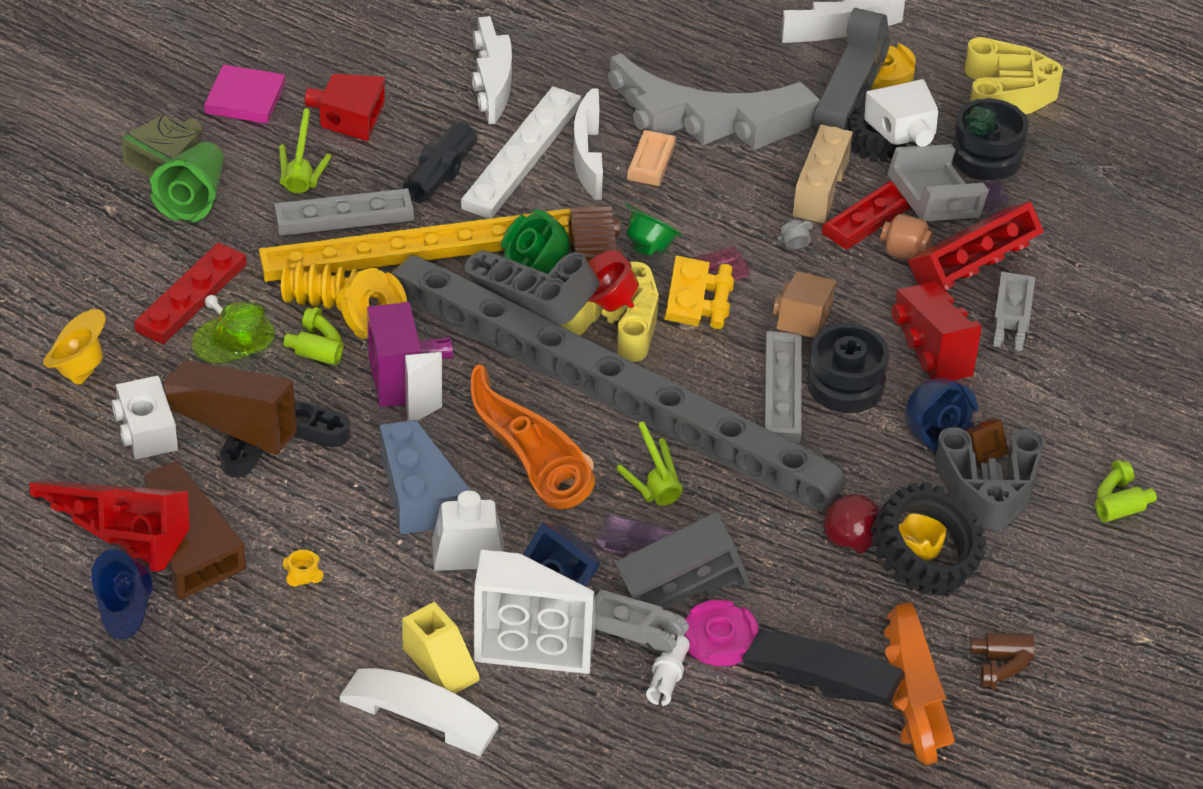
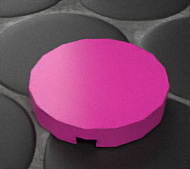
M709 600L697 604L690 610V614L685 617L689 624V629L684 634L690 643L688 652L702 663L713 666H732L743 662L744 655L759 632L758 622L751 611L745 607L740 609L734 606V602L728 600Z

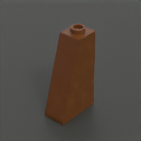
M186 360L175 371L169 373L165 379L164 391L170 410L272 454L278 455L297 433L292 380Z
M177 461L156 468L144 475L145 488L188 491L190 529L166 566L178 600L246 569L244 543Z

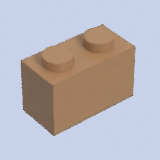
M796 271L791 282H785L782 294L776 298L773 315L778 316L776 329L815 338L822 330L831 313L837 280Z

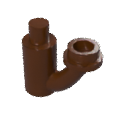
M986 633L985 638H971V654H984L986 660H1010L999 667L996 666L995 661H989V664H981V686L988 687L989 690H995L997 682L1016 675L1025 669L1034 658L1033 634Z

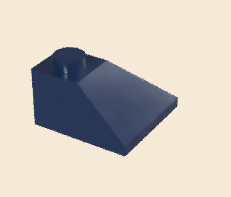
M542 522L523 553L524 556L587 587L601 564L588 544L565 527Z

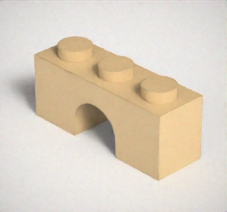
M820 125L796 184L793 217L825 224L833 204L836 182L842 181L849 163L852 131Z

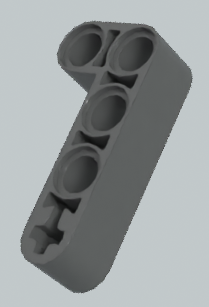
M854 8L851 11L847 23L848 45L817 106L814 116V127L816 129H819L820 125H826L849 131L852 113L855 114L858 108H862L866 100V92L871 90L888 53L889 29L887 15Z
M480 251L473 254L465 263V271L473 283L558 325L572 320L596 292L600 283L585 256L579 252L565 255L549 274L488 251Z

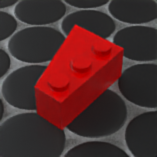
M936 281L897 289L895 305L892 306L893 320L896 325H900L909 348L915 350L922 370L927 372L931 379L945 378L958 380L974 375L982 325L978 321L970 322L966 318L968 317V312L963 307L956 309L952 305L954 304V298Z

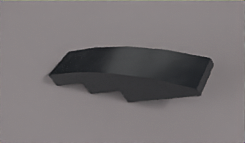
M759 630L743 657V661L748 669L780 673L786 683L817 686L824 697L889 704L905 676L901 668L852 650L804 637Z

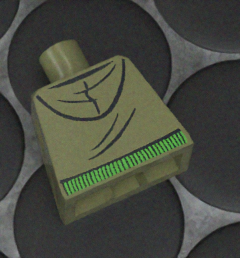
M159 116L121 137L123 163L151 178L159 165L199 143V136L203 132L202 126L194 118H189L181 124L168 116Z

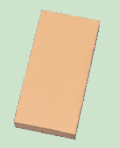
M644 130L628 169L627 180L660 186L675 147L676 136Z

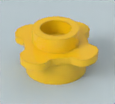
M303 549L294 551L289 557H286L282 565L288 572L286 577L287 584L296 587L300 584L319 583L322 581L324 573L318 567L320 562L319 556L312 551Z

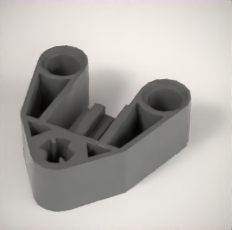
M946 428L939 434L935 466L949 493L952 491L958 495L956 502L960 504L964 500L969 505L966 512L968 514L976 513L979 518L976 522L988 530H1002L1029 505L1039 471L1044 440L1034 430L1022 429L1016 431L1012 435L1007 460V480H1003L1002 464L996 463L995 458H988V463L980 464L981 479H978L975 453H973L970 435L961 428Z

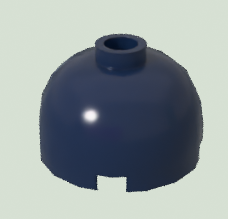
M936 378L924 381L909 396L905 407V421L910 434L923 446L937 451L939 434L942 430L951 427L966 430L975 425V423L971 422L973 410L978 412L975 394L967 386L953 380Z

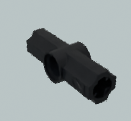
M459 121L458 124L452 125L436 144L428 143L424 147L419 158V164L403 182V189L408 188L412 201L421 204L424 200H429L445 180L451 182L456 178L462 164V159L477 143V134L473 132L469 124Z

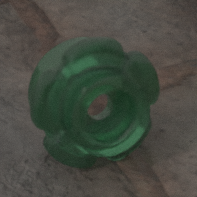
M973 107L970 115L965 116V121L969 123V130L976 134L987 135L988 131L993 132L996 129L995 121L997 116L988 109Z

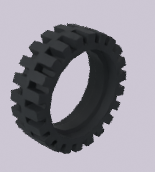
M913 483L907 488L905 486L900 488L886 501L877 513L871 528V532L874 533L871 538L872 546H879L875 551L877 559H886L882 567L886 572L893 569L896 573L892 578L898 583L904 578L907 580L905 587L910 590L919 586V593L927 595L931 590L933 595H941L944 591L947 594L960 587L980 565V561L985 554L983 548L986 546V539L981 538L984 530L982 525H974L979 519L976 513L968 514L966 510L969 508V505L964 500L958 504L956 502L958 495L951 491L946 496L944 495L945 487L937 485L932 490L931 483H922L920 486L917 483ZM913 511L926 514L940 521L950 532L957 546V563L953 566L944 567L930 564L918 557L906 545L899 531V516L904 512Z

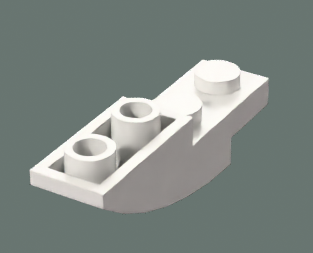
M491 16L478 17V31H473V44L475 50L480 51L479 58H477V72H472V85L474 92L479 91V111L485 112L488 124H495L502 115L510 95L512 48L509 35L496 36Z

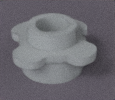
M800 220L786 223L780 229L782 234L777 238L778 243L785 244V247L789 250H797L807 246L811 242L809 230L813 228V223Z

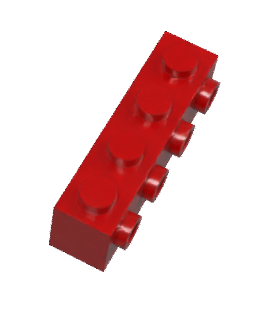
M1030 201L1007 207L908 259V263L918 285L936 281L944 290H947L955 285L954 280L960 277L965 279L979 273L980 266L984 264L989 266L1005 259L1004 253L1010 250L1011 252H1016L1029 246V240L1044 233V230Z

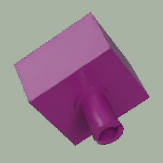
M410 302L367 307L368 359L379 408L406 404L405 355L441 352L442 360L453 359L451 338L447 336L446 338L419 341Z

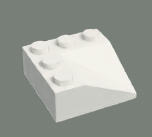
M481 550L474 591V662L590 674L596 619L594 591L522 554Z

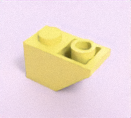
M435 602L402 618L403 650L434 684L456 694L479 681V674L457 625Z

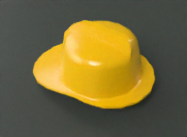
M91 309L72 319L61 331L52 349L43 359V365L47 368H56L63 376L70 379L76 385L83 384L103 360V351L98 336L106 321L105 313L100 309Z

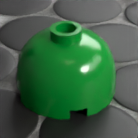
M535 209L531 210L534 214L528 217L520 215L513 221L502 239L501 248L505 250V258L549 274L555 265L568 254L569 239L566 229L546 211Z

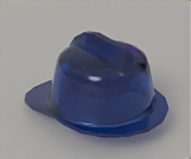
M110 549L104 551L96 559L92 568L91 582L106 631L113 638L124 640L132 637L140 629L144 621L146 606L152 594L153 581L147 567L139 561L133 560L123 550Z

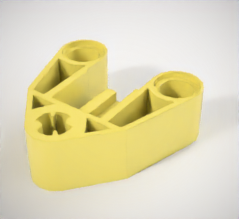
M976 37L968 43L964 71L967 76L976 79L973 82L970 102L976 99L987 98L1004 100L1017 106L1025 114H1030L1058 98L1063 68L1058 62L1031 48L989 38Z
M630 262L631 269L639 283L638 290L632 297L635 306L633 309L624 305L615 311L609 312L603 310L594 302L587 301L572 320L559 326L577 335H581L601 314L607 317V322L614 324L615 321H619L617 354L631 362H638L647 356L657 321L659 294L649 266L641 262Z

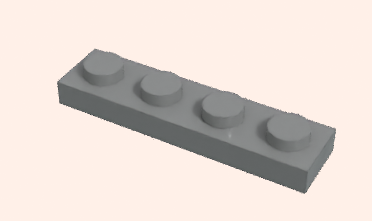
M408 188L274 203L279 236L414 221V210Z
M767 331L765 343L764 428L796 444H800L802 335L790 332Z

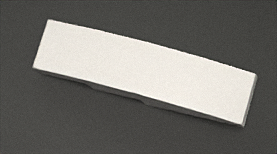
M905 0L813 2L812 10H783L782 43L810 42L847 37V23L850 13L854 8L887 15L888 26L902 22Z

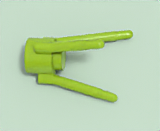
M305 108L303 111L295 159L288 164L286 147L284 144L279 146L280 184L293 193H304L309 187L316 188L318 178L332 157L331 154L327 153L314 172L310 163L303 159L310 115L308 108Z
M641 421L638 426L656 465V468L647 476V486L623 465H617L616 469L642 493L647 503L655 500L658 505L667 506L680 498L683 487L677 478L666 440L664 438L659 439L663 463L645 422Z

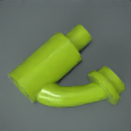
M307 308L303 316L302 327L308 329L310 333L303 331L299 335L287 333L284 338V347L295 349V355L337 366L341 360L344 348L339 332L322 317L321 308ZM319 330L324 335V337L311 333H316V331Z
M1113 461L1111 472L1102 481L1097 490L1095 508L1099 519L1104 523L1145 511L1147 504L1157 500V495L1153 488L1142 490L1136 486L1112 494L1116 485L1122 488L1134 480V471L1128 461Z

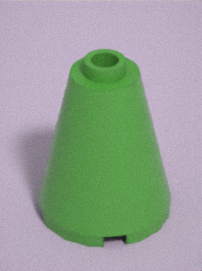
M201 142L156 168L150 178L152 189L150 196L152 202L162 214L174 221H179L180 219L190 220L189 223L197 222L207 216L215 203L224 164V155L220 148L210 142Z

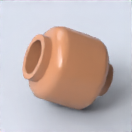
M898 214L892 223L885 222L880 241L886 242L885 250L888 255L908 261V259L930 248L933 232L929 231L926 221L905 214Z

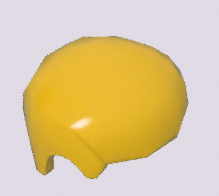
M909 513L904 521L899 524V531L906 545L918 557L929 562L939 555L947 532V528L940 521L929 516Z

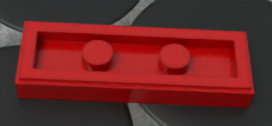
M889 181L823 224L822 234L845 250H848L883 227L885 222L892 221L898 214H902L910 209L911 206L895 184Z

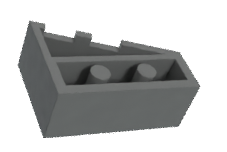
M717 512L700 518L693 524L673 534L665 535L660 540L638 551L631 552L624 558L614 562L631 598L663 607V610L685 604V598L705 592L707 598L719 595V588L738 584L740 589L751 586L735 544Z

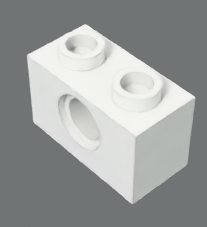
M159 375L116 384L117 399L111 401L113 414L116 422H123V425H120L122 442L124 447L131 446L134 459L178 451L176 424Z

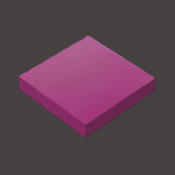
M223 65L204 104L205 114L268 124L286 84L285 74Z

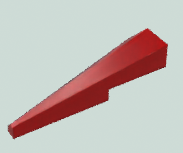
M53 481L29 483L30 495L32 497H42L51 503L50 508L53 510L66 512L73 517L72 521L103 541L108 544L116 543L127 550L126 555L133 559L140 558L150 564L149 569L152 571H162L166 568L190 529L188 491Z

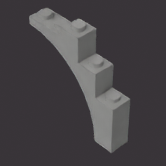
M622 53L610 57L609 83L614 90H617L628 101L631 107L635 108L633 120L636 127L643 132L647 130L669 134L685 127L686 131L693 135L702 145L736 133L740 140H743L750 148L756 150L814 126V116L820 99L802 82L779 89L754 93L702 91L658 78L636 66Z

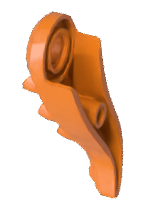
M481 364L476 365L472 371L470 386L473 406L490 433L521 461L531 484L542 502L550 508L559 510L572 508L582 503L590 495L595 485V475L579 446L560 428L544 417L494 392L491 389L487 370ZM575 479L574 484L570 488L558 490L562 481Z
M912 602L897 604L886 616V619L890 620V625L885 628L884 636L890 639V645L886 647L885 655L889 660L888 664L901 668L905 673L892 701L894 709L901 710L905 722L900 740L903 744H912L916 759L927 766L938 763L936 749L953 745L955 739L942 700L946 699L935 669L920 620Z

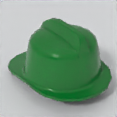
M624 203L631 210L626 235L633 242V248L636 252L647 256L654 252L664 253L676 237H682V234L671 226L649 216L628 203Z

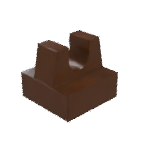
M991 418L965 430L971 437L977 466H980L981 463H988V458L997 459L1009 454L1002 420Z

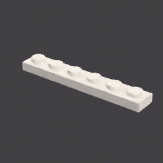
M552 86L461 199V209L487 219H492L577 112L581 103V96Z

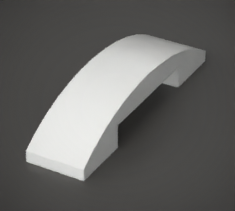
M591 89L581 101L575 116L573 159L576 173L583 187L595 200H602V153L588 152V135H598L599 91L598 89Z
M372 668L358 669L340 695V702L373 715L381 707L445 733V743L480 757L498 730V723L462 697L429 681L396 671Z

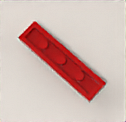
M219 242L216 243L134 321L135 332L164 345L205 305V298L208 295L215 296L247 265L246 255Z

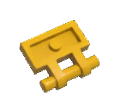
M676 255L664 320L698 327L701 316L711 318V327L715 329L723 328L725 318L729 316L730 312L728 296L734 286L732 266L721 264L718 274L711 275L708 274L710 262ZM705 290L715 292L714 300H704Z

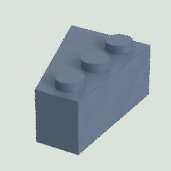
M417 420L380 425V456L400 535L434 530L440 505L447 501H458L460 493L471 490Z

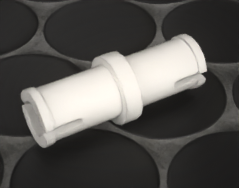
M683 635L677 636V645L672 652L662 651L661 656L654 661L652 668L654 676L650 687L647 689L646 696L655 705L659 704L662 694H664L661 702L662 706L669 704L675 684L683 676V661L690 647L689 640Z

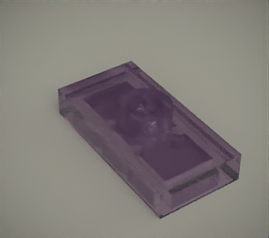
M607 513L597 538V548L628 555L660 540L665 535L673 534L679 530Z

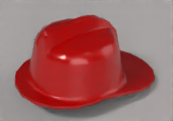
M615 250L605 251L591 259L589 264L600 283L598 289L588 301L594 302L603 310L609 312L615 311L624 305L633 309L635 306L632 297L637 292L639 283L631 269V263Z

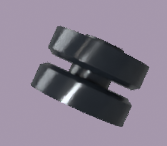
M987 98L976 99L966 103L958 111L953 140V147L955 148L954 164L962 172L979 179L998 180L1014 175L1021 168L1029 126L1025 113L1017 106L1004 100Z
M845 323L824 328L815 336L811 345L810 366L807 377L809 393L817 403L827 409L841 413H858L872 408L881 400L885 390L886 371L889 362L888 344L880 334L862 325Z

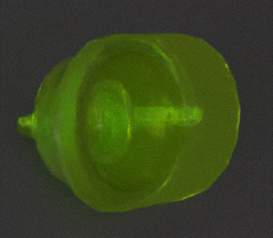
M233 302L221 311L218 318L208 321L197 329L193 334L192 347L194 353L201 360L209 363L223 364L267 348L273 342L275 331L273 325L264 317V309L261 305Z

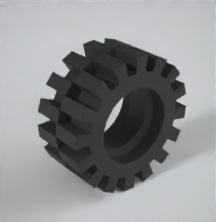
M865 106L864 111L858 108L855 114L852 113L849 122V131L853 132L851 151L854 154L860 152L859 157L862 159L870 156L869 161L875 162L876 158H880L881 162H886L887 157L892 160L895 149L897 147H906V143L899 145L890 143L864 119Z

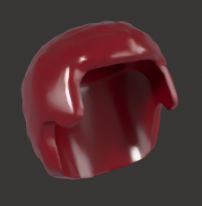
M845 495L829 506L824 516L823 527L829 541L837 546L853 548L858 554L864 553L872 546L871 538L874 533L871 532V528L875 522L874 518L880 509L865 495Z

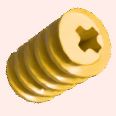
M287 260L281 279L283 301L291 303L296 298L297 304L305 305L309 299L312 307H318L323 300V305L326 309H332L336 303L338 310L341 311V306L337 301V294L344 287L348 279L344 275V268L339 266L335 276L331 275L330 265H325L320 274L317 272L316 263H311L308 272L304 271L303 261L298 260L293 270L290 269V263ZM352 269L349 277L356 273L357 269Z

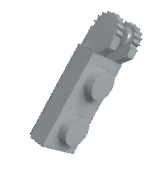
M1001 272L993 327H996L993 347L1001 348V344L1004 341L1005 328L1017 330L1014 338L1015 350L1023 351L1025 332H1028L1036 277Z
M600 590L595 596L596 630L643 644L649 643L655 650L669 653L677 645V641H675L672 634L684 636L689 629L688 621L673 612L663 610V607L605 590Z

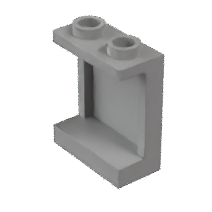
M952 144L897 147L895 149L887 175L917 216L924 221L980 218L989 190L984 183L966 184L952 166V159L955 153V148Z

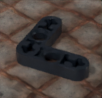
M295 400L296 417L305 416L310 420L303 424L296 423L297 433L293 437L327 447H340L349 441L350 421L345 414ZM230 435L220 452L222 471L230 477L248 475L254 469L264 450ZM240 449L243 450V457H239L241 454Z

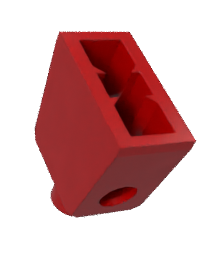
M349 74L331 75L325 90L308 87L305 95V106L320 109V125L323 128L369 141L385 104V77Z

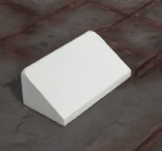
M441 352L405 355V394L408 421H418L442 407Z

